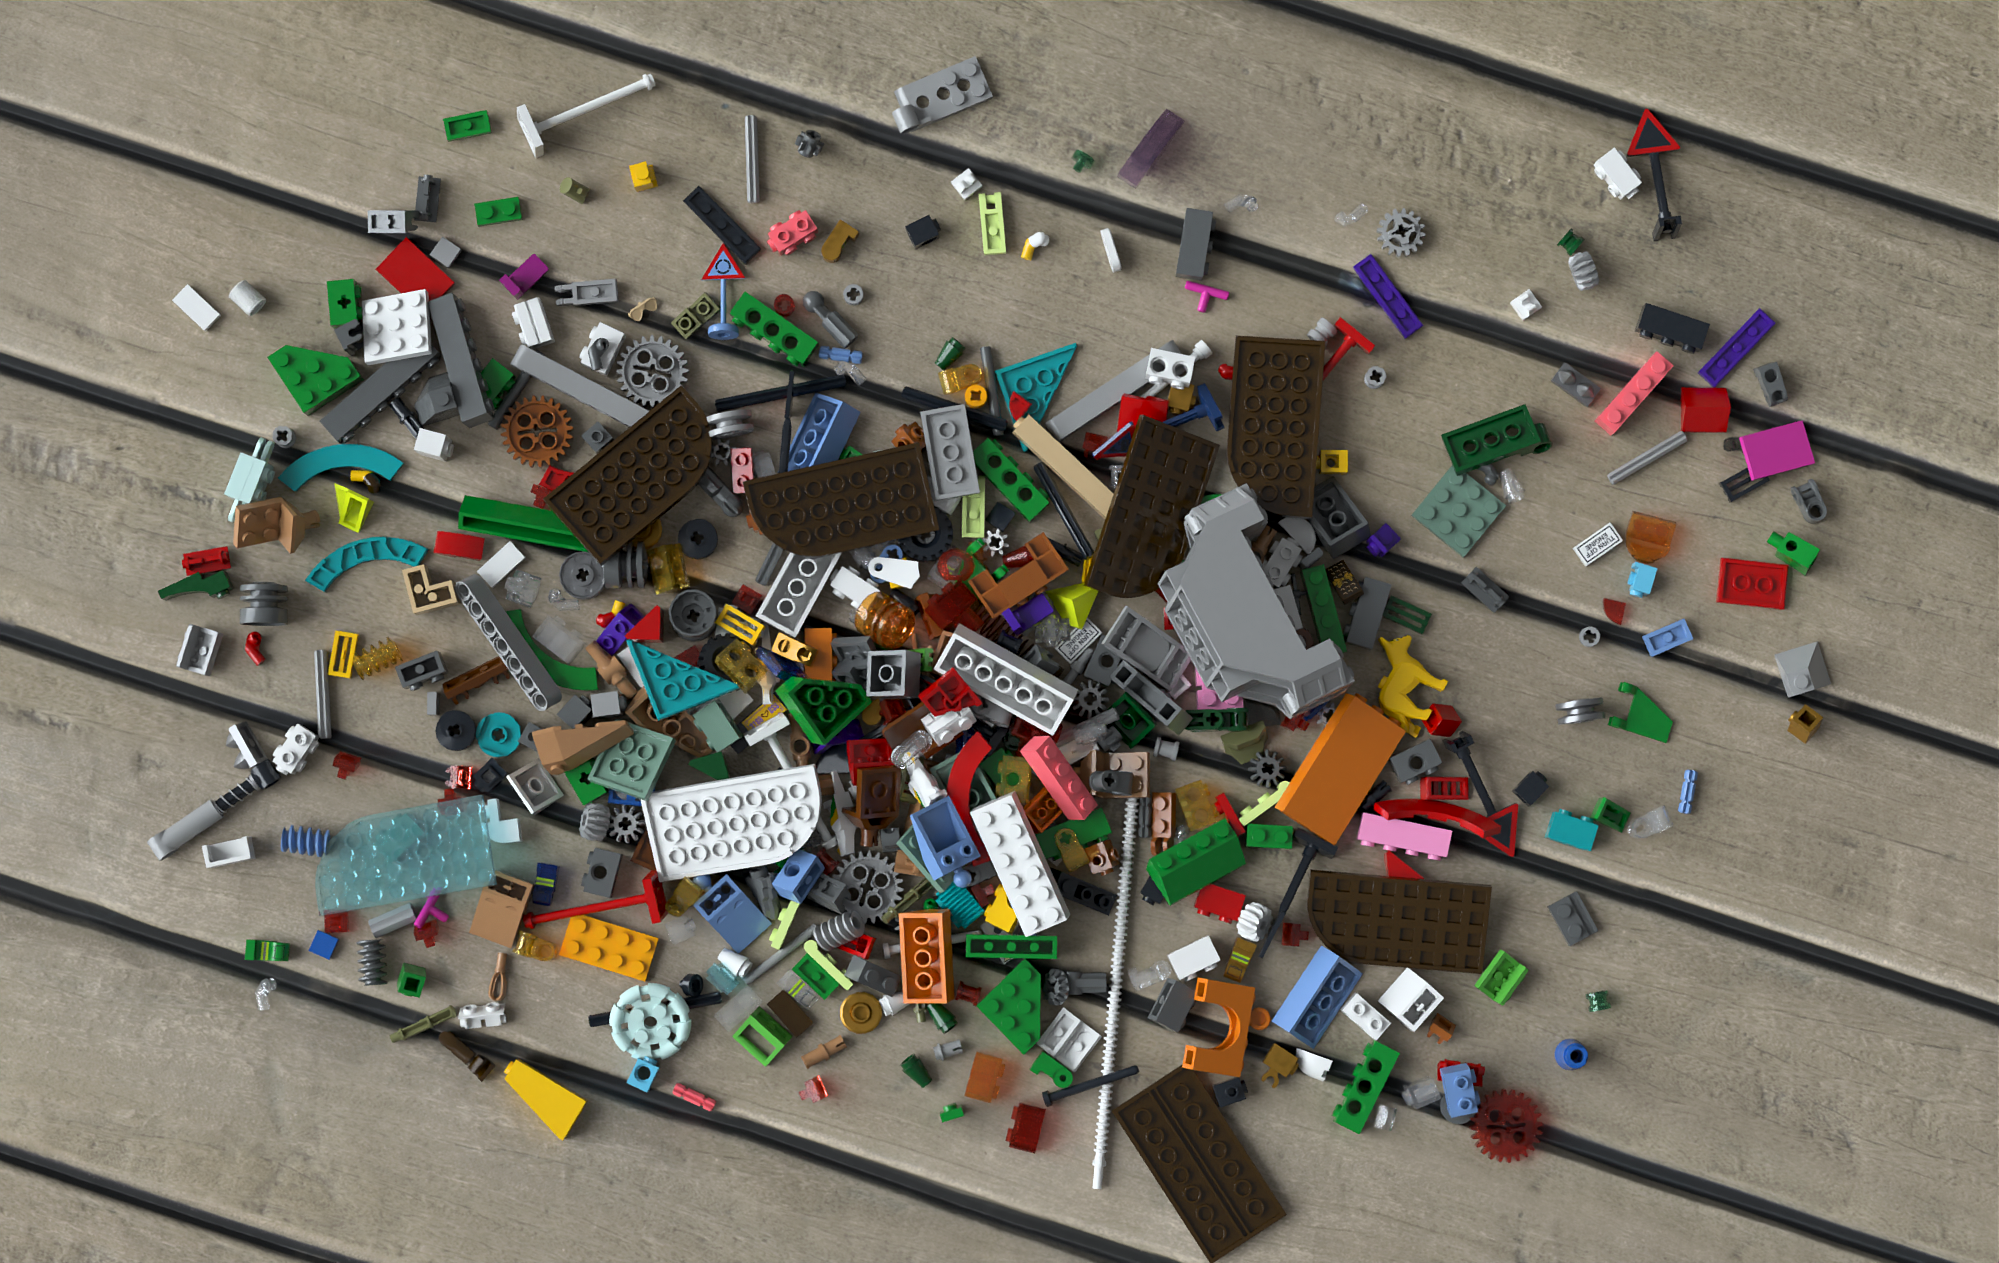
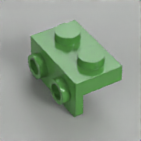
M1500 949L1474 986L1490 999L1503 1006L1511 998L1519 983L1524 980L1529 969Z

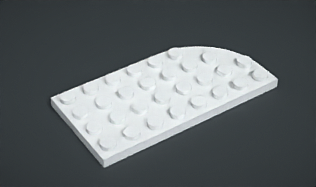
M811 764L653 791L648 802L641 800L659 882L767 865L791 856L806 843L819 820L822 799L816 765Z

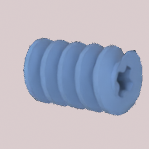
M291 825L289 830H286L284 827L281 837L282 852H286L289 848L290 852L294 854L298 850L301 855H304L306 851L309 856H313L315 852L317 857H322L324 853L325 856L328 855L330 830H327L323 836L319 828L313 834L312 827H309L306 833L303 831V826H300L297 832H295L294 825Z

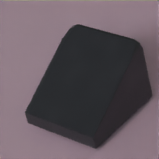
M997 502L985 521L1003 533L1016 513Z

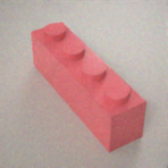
M1656 351L1594 422L1610 436L1614 434L1674 365Z
M1034 736L1021 749L1020 752L1068 820H1085L1098 806L1050 736Z

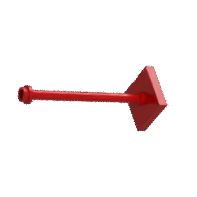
M1341 317L1334 327L1345 335L1344 342L1324 365L1323 381L1351 347L1354 348L1357 345L1368 355L1375 347L1372 342Z
M651 870L642 880L644 894L538 915L528 912L523 916V921L526 928L534 929L536 924L646 903L649 908L652 924L662 922L669 913L663 883L659 882L657 870Z

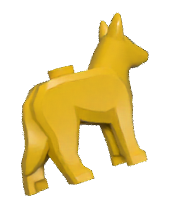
M1407 634L1391 641L1380 637L1378 641L1384 648L1392 667L1388 677L1383 676L1378 684V688L1381 689L1378 696L1380 708L1388 717L1391 716L1401 722L1400 727L1406 731L1405 733L1416 738L1421 727L1411 723V719L1427 720L1432 710L1429 708L1425 710L1417 708L1406 694L1411 692L1419 683L1441 692L1448 681L1432 676L1418 660L1408 654L1407 650L1412 640L1410 635Z

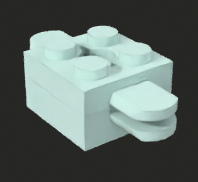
M260 437L252 456L240 453L224 495L235 500L229 513L228 521H235L236 506L266 499V486L271 484L275 475L274 467L268 463L274 448L273 441L269 440L266 444V439Z

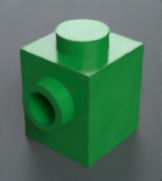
M403 962L397 981V991L405 996L420 998L426 980L425 968Z

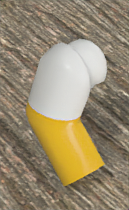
M1037 232L1027 238L1021 258L1031 261L1035 248L1040 245H1048L1049 236L1043 232Z

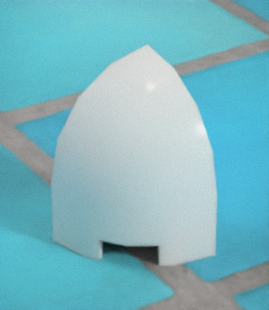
M1296 1048L1295 1057L1299 1058L1297 1063L1301 1071L1312 1078L1324 1081L1332 1060Z

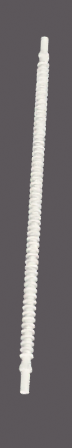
M1128 798V802H1125L1128 805L1125 808L1127 815H1124L1127 820L1124 821L1126 828H1123L1125 834L1122 835L1125 837V840L1122 841L1124 847L1121 850L1124 852L1121 854L1123 860L1120 861L1122 867L1119 868L1122 870V873L1119 874L1121 880H1118L1121 883L1118 886L1120 893H1117L1119 899L1116 900L1119 906H1116L1118 912L1115 915L1118 918L1115 919L1117 925L1114 926L1116 932L1113 933L1116 935V938L1113 939L1115 945L1112 947L1115 948V951L1112 952L1114 958L1111 959L1113 965L1110 966L1113 968V971L1110 972L1112 978H1109L1112 983L1109 985L1111 991H1108L1110 997L1107 998L1110 1004H1107L1109 1010L1106 1013L1109 1016L1106 1017L1108 1024H1105L1107 1030L1104 1031L1107 1033V1037H1104L1106 1043L1103 1044L1106 1047L1103 1050L1105 1056L1102 1057L1104 1063L1101 1064L1104 1066V1069L1101 1070L1103 1075L1115 1072L1112 1070L1115 1067L1113 1061L1116 1060L1113 1055L1117 1053L1114 1051V1048L1117 1047L1115 1041L1118 1040L1115 1038V1035L1118 1034L1116 1028L1119 1027L1116 1023L1119 1021L1117 1015L1120 1014L1118 1008L1121 1007L1118 1005V1002L1121 1001L1119 995L1122 994L1119 990L1122 988L1120 982L1123 981L1121 975H1124L1121 972V969L1124 968L1122 962H1125L1122 957L1125 956L1123 949H1126L1124 943L1127 942L1124 939L1127 936L1125 930L1128 929L1125 924L1128 923L1126 916H1129L1127 910L1130 909L1127 907V904L1130 903L1128 897L1131 896V894H1128V891L1131 890L1129 884L1132 883L1130 877L1133 876L1130 874V871L1133 870L1131 864H1134L1131 859L1134 857L1132 851H1135L1133 845L1136 844L1133 838H1136L1134 832L1137 829L1134 826L1137 825L1135 819L1138 818L1136 812L1139 810L1136 809V806L1139 805L1137 803L1139 798ZM1111 1083L1102 1085V1089L1099 1090L1101 1096L1098 1098L1101 1099V1102L1098 1103L1100 1109L1097 1111L1100 1112V1115L1097 1116L1099 1122L1096 1123L1098 1129L1095 1131L1098 1132V1135L1095 1136L1097 1142L1094 1143L1097 1145V1148L1094 1149L1096 1156L1092 1163L1095 1166L1094 1189H1102L1103 1168L1106 1166L1105 1153H1107L1105 1146H1108L1106 1140L1109 1139L1106 1134L1109 1133L1107 1126H1110L1107 1121L1111 1119L1108 1113H1111L1109 1107L1112 1104L1109 1101L1112 1100L1110 1093H1113L1110 1088L1114 1086Z

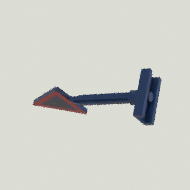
M1205 383L1197 386L1200 405L1195 406L1194 409L1163 421L1165 424L1177 427L1194 419L1208 416L1216 432L1225 429L1221 421L1223 416ZM1129 422L1092 453L1093 457H1126L1135 431L1133 422Z

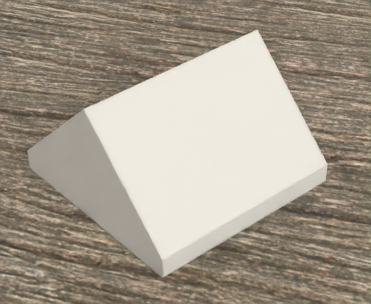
M539 758L507 776V779L533 815L538 814L564 796L549 772L542 766Z

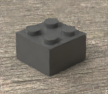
M909 650L868 651L866 697L877 699L919 698L921 653Z

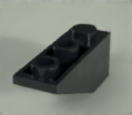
M1050 867L1062 897L1109 916L1117 897L1116 894Z

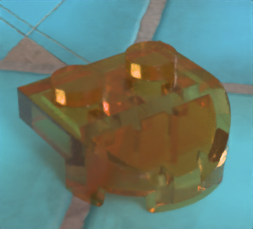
M1632 511L1625 533L1626 547L1632 558L1641 563L1651 564L1665 557L1670 551L1676 522Z

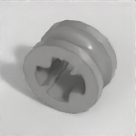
M856 284L848 285L843 293L846 303L853 306L860 304L864 297L863 290ZM852 289H856V293H860V296H857L854 301L851 300V297H847V294H850Z
M1586 627L1579 634L1580 642L1586 647L1596 645L1600 639L1599 631L1594 627ZM1587 630H1590L1591 634L1595 633L1596 639H1592L1593 643H1589L1588 640L1583 638Z

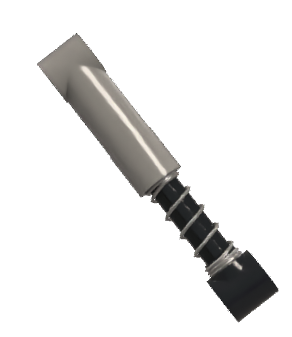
M267 759L251 769L250 776L245 778L244 782L240 785L237 784V787L232 790L229 789V792L224 796L220 795L218 800H208L168 829L149 839L147 843L158 860L162 861L171 856L179 847L224 817L223 813H226L228 808L231 806L235 807V804L239 801H244V797L252 795L253 791L265 790L277 783L281 776L270 760Z

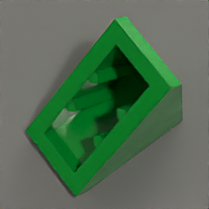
M1602 797L1598 798L1590 818L1622 833L1631 812Z

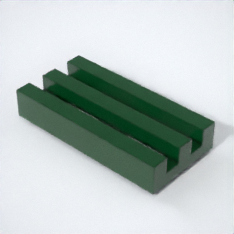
M1391 595L1382 617L1423 635L1432 614ZM1394 602L1400 606H1403L1411 611H1414L1424 616L1425 618L1424 620L1418 618L1408 612H1405L1397 607L1392 606V603ZM1388 611L1396 612L1422 625L1420 628L1388 614Z

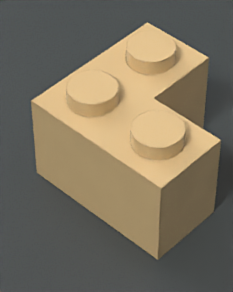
M424 564L402 570L413 614L418 616L461 604L460 599L455 593L456 584L454 581L450 580L432 585L428 567Z

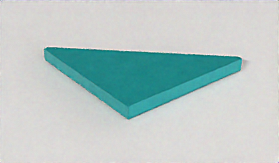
M1076 343L995 371L1009 413L1010 397L1013 391H1015L1032 404L1023 417L1026 418L1030 415L1040 424L1077 348ZM1010 413L1012 422H1013V424H1014L1016 421L1014 420V418L1012 417V415H1011V413ZM1020 441L1023 452H1026L1028 447Z
M626 640L658 721L740 689L736 683H732L632 640Z

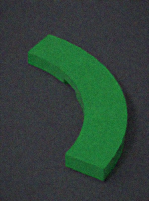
M521 609L505 611L556 685L573 690H599L595 667H574L554 660L544 653L532 640L526 629Z

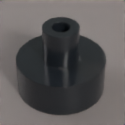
M690 973L679 984L683 993L686 996L692 997L699 996L704 985L703 979L699 974Z

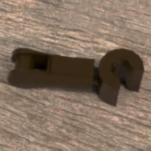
M444 1031L439 1035V1042L465 1065L470 1064L468 1069L481 1082L496 1066L485 1056L480 1054L476 1056V1053L453 1033Z

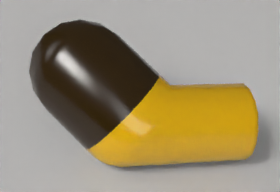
M351 470V481L364 482L370 493L374 494L380 491L381 482L372 471Z

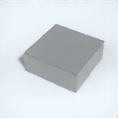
M442 237L430 253V256L447 268H450L462 250Z
M427 692V715L439 716L440 693Z

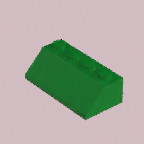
M1224 818L1150 858L1146 870L1171 906L1246 865V861L1237 835Z

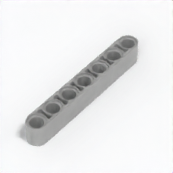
M1173 340L1158 348L1159 350L1182 354ZM1150 354L1049 420L1045 426L1053 438L1058 442L1063 441L1119 404L1124 393L1133 395L1148 385L1150 382L1149 379H1145ZM1160 363L1152 366L1156 372L1165 370L1164 366Z
M520 345L510 363L513 367L628 427H631L649 412V410L524 345Z
M473 574L457 582L455 593L534 707L539 711H544L559 703L562 699L560 689L484 580L479 575Z

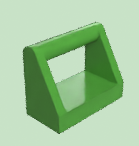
M759 1006L732 1037L766 1067L793 1036ZM749 1024L776 1048L769 1057L742 1034Z

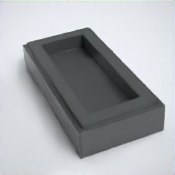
M1318 547L1303 558L1298 564L1299 568L1304 570L1317 562L1323 556L1322 550Z

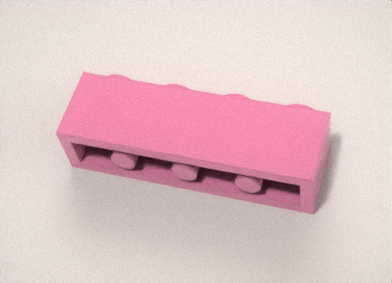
M1361 813L1356 840H1361V845L1368 847L1380 844L1384 845V850L1396 852L1397 848L1406 850L1405 854L1419 856V853L1428 854L1427 859L1441 861V857L1446 858L1448 855L1452 831L1398 819L1386 820L1382 816Z

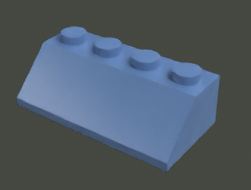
M815 392L790 445L788 471L837 461L861 412L843 401Z
M1321 945L1281 1008L1277 1011L1272 1022L1314 1049L1363 973Z

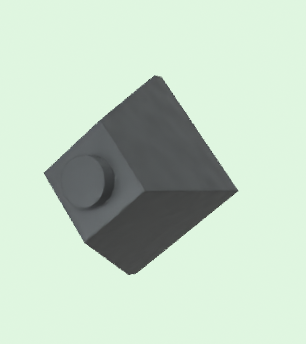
M448 372L429 377L414 405L422 427L460 415Z

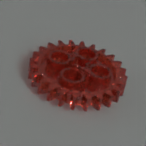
M1503 1088L1501 1089V1095H1499L1497 1091L1493 1090L1492 1098L1485 1094L1486 1102L1480 1101V1109H1478L1476 1117L1469 1118L1475 1122V1125L1469 1126V1129L1476 1132L1470 1137L1478 1139L1475 1147L1483 1146L1481 1153L1484 1155L1489 1152L1488 1158L1491 1160L1496 1156L1497 1161L1500 1163L1503 1157H1505L1507 1163L1511 1162V1157L1516 1161H1520L1519 1154L1528 1157L1526 1150H1535L1531 1144L1533 1142L1540 1143L1535 1137L1536 1135L1543 1134V1132L1537 1130L1538 1126L1543 1125L1542 1122L1537 1121V1118L1542 1114L1539 1112L1534 1113L1538 1106L1536 1104L1529 1105L1532 1100L1530 1097L1523 1100L1524 1093L1519 1092L1516 1096L1515 1090L1511 1089L1509 1094H1507L1506 1089ZM1515 1108H1520L1521 1116L1518 1119L1512 1118V1111ZM1497 1109L1499 1117L1495 1121H1491L1489 1118L1490 1112ZM1506 1122L1510 1124L1526 1123L1524 1127L1509 1126L1506 1130L1501 1127L1486 1128L1487 1125H1505ZM1520 1130L1523 1137L1519 1142H1515L1513 1135L1516 1131ZM1499 1132L1500 1140L1493 1144L1491 1136L1493 1133Z

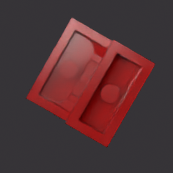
M1124 393L1121 397L1117 432L1131 421L1136 427L1139 415H1145L1160 422L1166 421L1169 400L1153 396L1143 398Z
M885 738L846 740L848 764L853 786H857V769L896 765V761H893V751Z

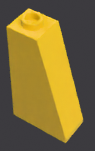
M516 1059L515 1062L510 1061L504 1071L507 1074L505 1077L506 1082L559 1139L565 1140L588 1100L520 1059Z

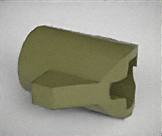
M570 177L565 178L560 184V192L580 204L584 203L589 192L588 187Z

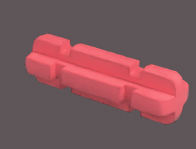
M680 1083L675 1085L673 1089L674 1095L682 1096L684 1100L699 1107L703 1106V1109L708 1111L713 1110L716 1104L714 1099L706 1098L705 1095L691 1088L687 1089L685 1088L686 1086Z

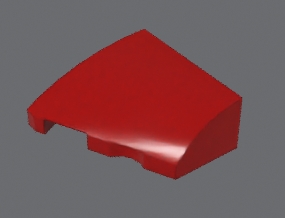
M954 667L918 695L934 717L944 715L946 712L961 711L962 708L974 705L977 707L983 704Z

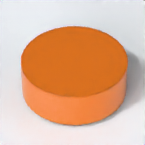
M1261 1007L1252 1009L1250 1026L1256 1030L1267 1028L1271 1022L1269 1012Z

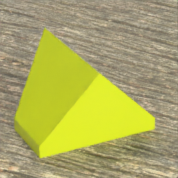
M334 483L340 517L338 524L359 533L374 502Z
M1084 583L1045 591L1054 602L1053 605L1064 623L1082 630L1098 591L1084 586Z

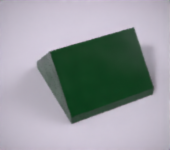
M1127 692L1107 709L1115 708L1117 710L1119 720L1108 724V726L1111 727L1113 725L1123 737L1122 740L1130 749L1157 725L1151 716Z
M722 751L690 760L688 764L716 780L731 778L725 754Z

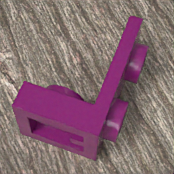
M532 254L509 277L505 274L499 281L518 300L549 271V268L536 254Z

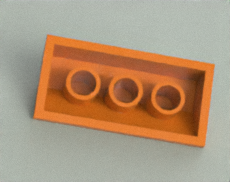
M926 909L899 913L903 1004L948 1003L955 999L950 909Z

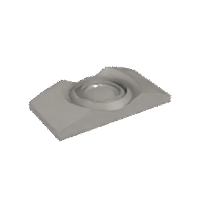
M1128 606L1124 607L1101 643L1116 656L1170 692L1191 661L1182 644Z

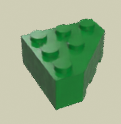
M289 345L283 346L267 357L303 413L307 416H310L364 380L353 361L348 357Z
M791 676L775 690L811 743L826 745L872 703L871 699L866 697V692L860 684Z
M1024 958L976 1006L1023 1055L1040 1040L1041 974Z

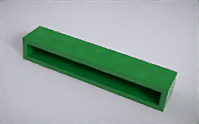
M464 496L459 510L458 529L588 552L552 510Z

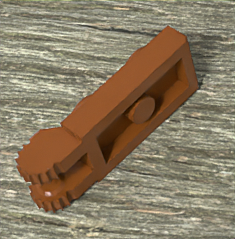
M1152 792L1153 838L1150 843L1151 854L1154 856L1162 852V846L1163 851L1174 846V838L1176 837V793Z

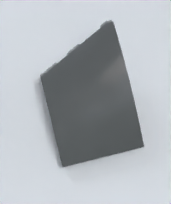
M871 636L834 638L830 644L839 659L838 664L832 671L835 680L860 684L866 692L868 651H877ZM879 699L881 704H886L888 699Z

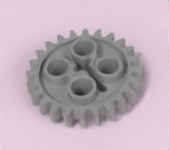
M651 335L650 341H646L645 337L642 336V343L639 344L636 340H633L634 348L626 346L629 353H621L624 361H617V364L622 369L616 370V373L622 375L621 378L617 379V382L625 383L620 388L622 392L629 390L626 395L628 399L635 396L633 401L635 404L642 400L643 407L650 402L651 407L654 408L656 402L660 403L678 387L682 386L681 382H688V379L683 377V375L688 374L689 370L683 368L688 364V361L680 360L685 354L683 352L676 353L679 349L678 345L671 348L672 341L670 339L664 344L662 336L659 337L658 341H655L654 336ZM641 354H650V361L645 364L640 363L639 357ZM663 359H671L672 365L670 368H661L660 364ZM636 365L648 370H652L655 367L657 372L671 374L672 377L667 378L656 373L650 377L647 371L636 370L633 367ZM638 374L645 377V381L641 385L633 383L634 377ZM657 381H666V388L661 391L656 390L655 384Z
M859 851V858L857 859L851 854V862L843 859L845 867L837 866L836 868L840 874H833L832 877L848 886L847 890L856 888L859 891V897L855 901L844 898L842 904L845 906V909L850 914L854 910L858 912L864 924H866L868 918H871L872 923H875L876 916L882 920L883 913L888 912L890 906L893 908L896 906L894 901L902 900L897 895V892L904 891L903 888L898 887V884L903 882V879H896L899 873L892 870L895 863L886 864L888 857L880 860L879 852L875 858L872 857L871 851H868L867 857H864L863 853ZM859 866L864 867L867 872L865 878L861 880L854 876V870ZM874 868L875 873L870 883L873 891L867 892L864 905L860 907L859 903L864 892L861 884L867 883L870 871ZM879 874H885L888 878V883L884 887H879L875 883V878ZM872 895H877L880 898L881 902L877 908H871L868 905V899Z

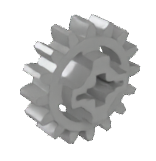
M1405 208L1402 209L1401 213L1393 209L1392 216L1386 213V221L1380 220L1379 222L1383 228H1377L1376 230L1377 233L1381 234L1377 241L1384 242L1381 247L1382 250L1388 247V254L1391 255L1394 251L1398 258L1402 252L1408 257L1409 250L1416 253L1417 247L1415 245L1422 246L1423 242L1419 238H1424L1426 233L1420 231L1425 225L1418 224L1421 217L1413 218L1414 211H1411L1408 215ZM1403 219L1409 221L1411 224L1409 225L1403 222ZM1393 221V230L1386 232L1388 224ZM1399 228L1401 231L1406 232L1403 237L1400 234H1396ZM1416 234L1414 241L1409 245V236ZM1391 241H1394L1395 243L1399 244V247L1393 245Z

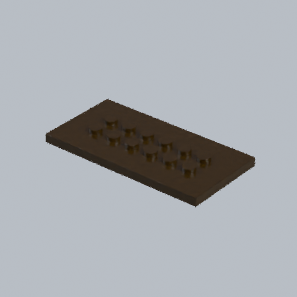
M1180 1065L1111 1110L1209 1263L1216 1262L1287 1215L1192 1069L1183 1068Z

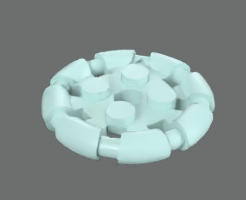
M648 983L645 986H633L620 995L621 999L618 1003H614L609 1019V1025L613 1029L612 1037L623 1052H629L632 1054L631 1057L637 1060L638 1058L644 1059L645 1056L651 1059L661 1058L662 1060L669 1058L681 1049V1044L683 1041H687L692 1025V1019L688 1015L690 1012L689 1007L679 993L675 994L666 985ZM641 995H650L649 999L642 1000ZM664 997L670 1001L667 1006L661 1003ZM627 1004L634 1006L631 1011L625 1009ZM673 1015H679L680 1019L673 1020ZM649 1016L656 1018V1025L647 1026L644 1023L645 1018ZM628 1022V1028L622 1029L621 1024ZM671 1032L676 1034L674 1040L669 1038ZM633 1038L639 1043L637 1047L630 1043ZM659 1043L660 1049H651V1044Z

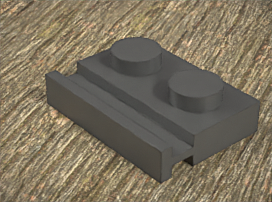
M1577 891L1547 906L1568 946H1572L1591 934L1598 932Z

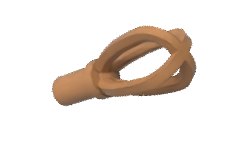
M498 953L495 973L490 982L488 994L493 1001H502L506 996V953ZM501 975V994L499 997H495L496 980Z

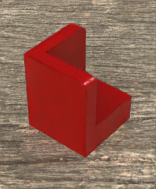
M1432 703L1429 707L1432 712L1428 719L1422 720L1430 735L1451 737L1462 723L1453 706Z

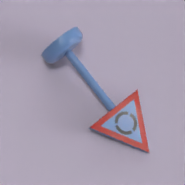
M724 243L701 281L721 280V323L713 324L708 329V336L718 340H729L739 337V328L734 324L726 323V280L746 279Z

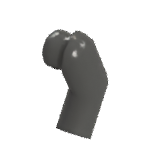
M605 338L597 339L588 350L592 371L603 369L601 356L609 347V342Z
M1493 464L1477 469L1484 472L1486 475L1484 478L1485 483L1489 485H1494L1496 480L1499 479V473Z

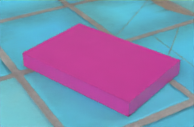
M1803 420L1739 438L1751 480L1815 463Z

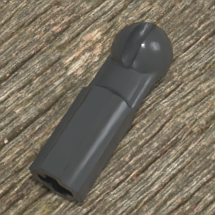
M818 291L806 293L803 297L804 308L808 312L816 313L822 319V326L844 349L848 348L858 338L859 334L837 311L831 312L824 305V297Z
M708 466L705 475L698 485L722 508L724 514L729 517L739 516L743 512L741 498L736 496Z

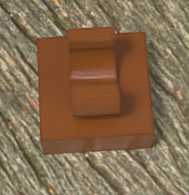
M1437 1013L1432 1019L1427 1037L1430 1038L1435 1033L1439 1036L1438 1044H1441L1444 1040L1448 1042L1453 1035L1456 1025Z

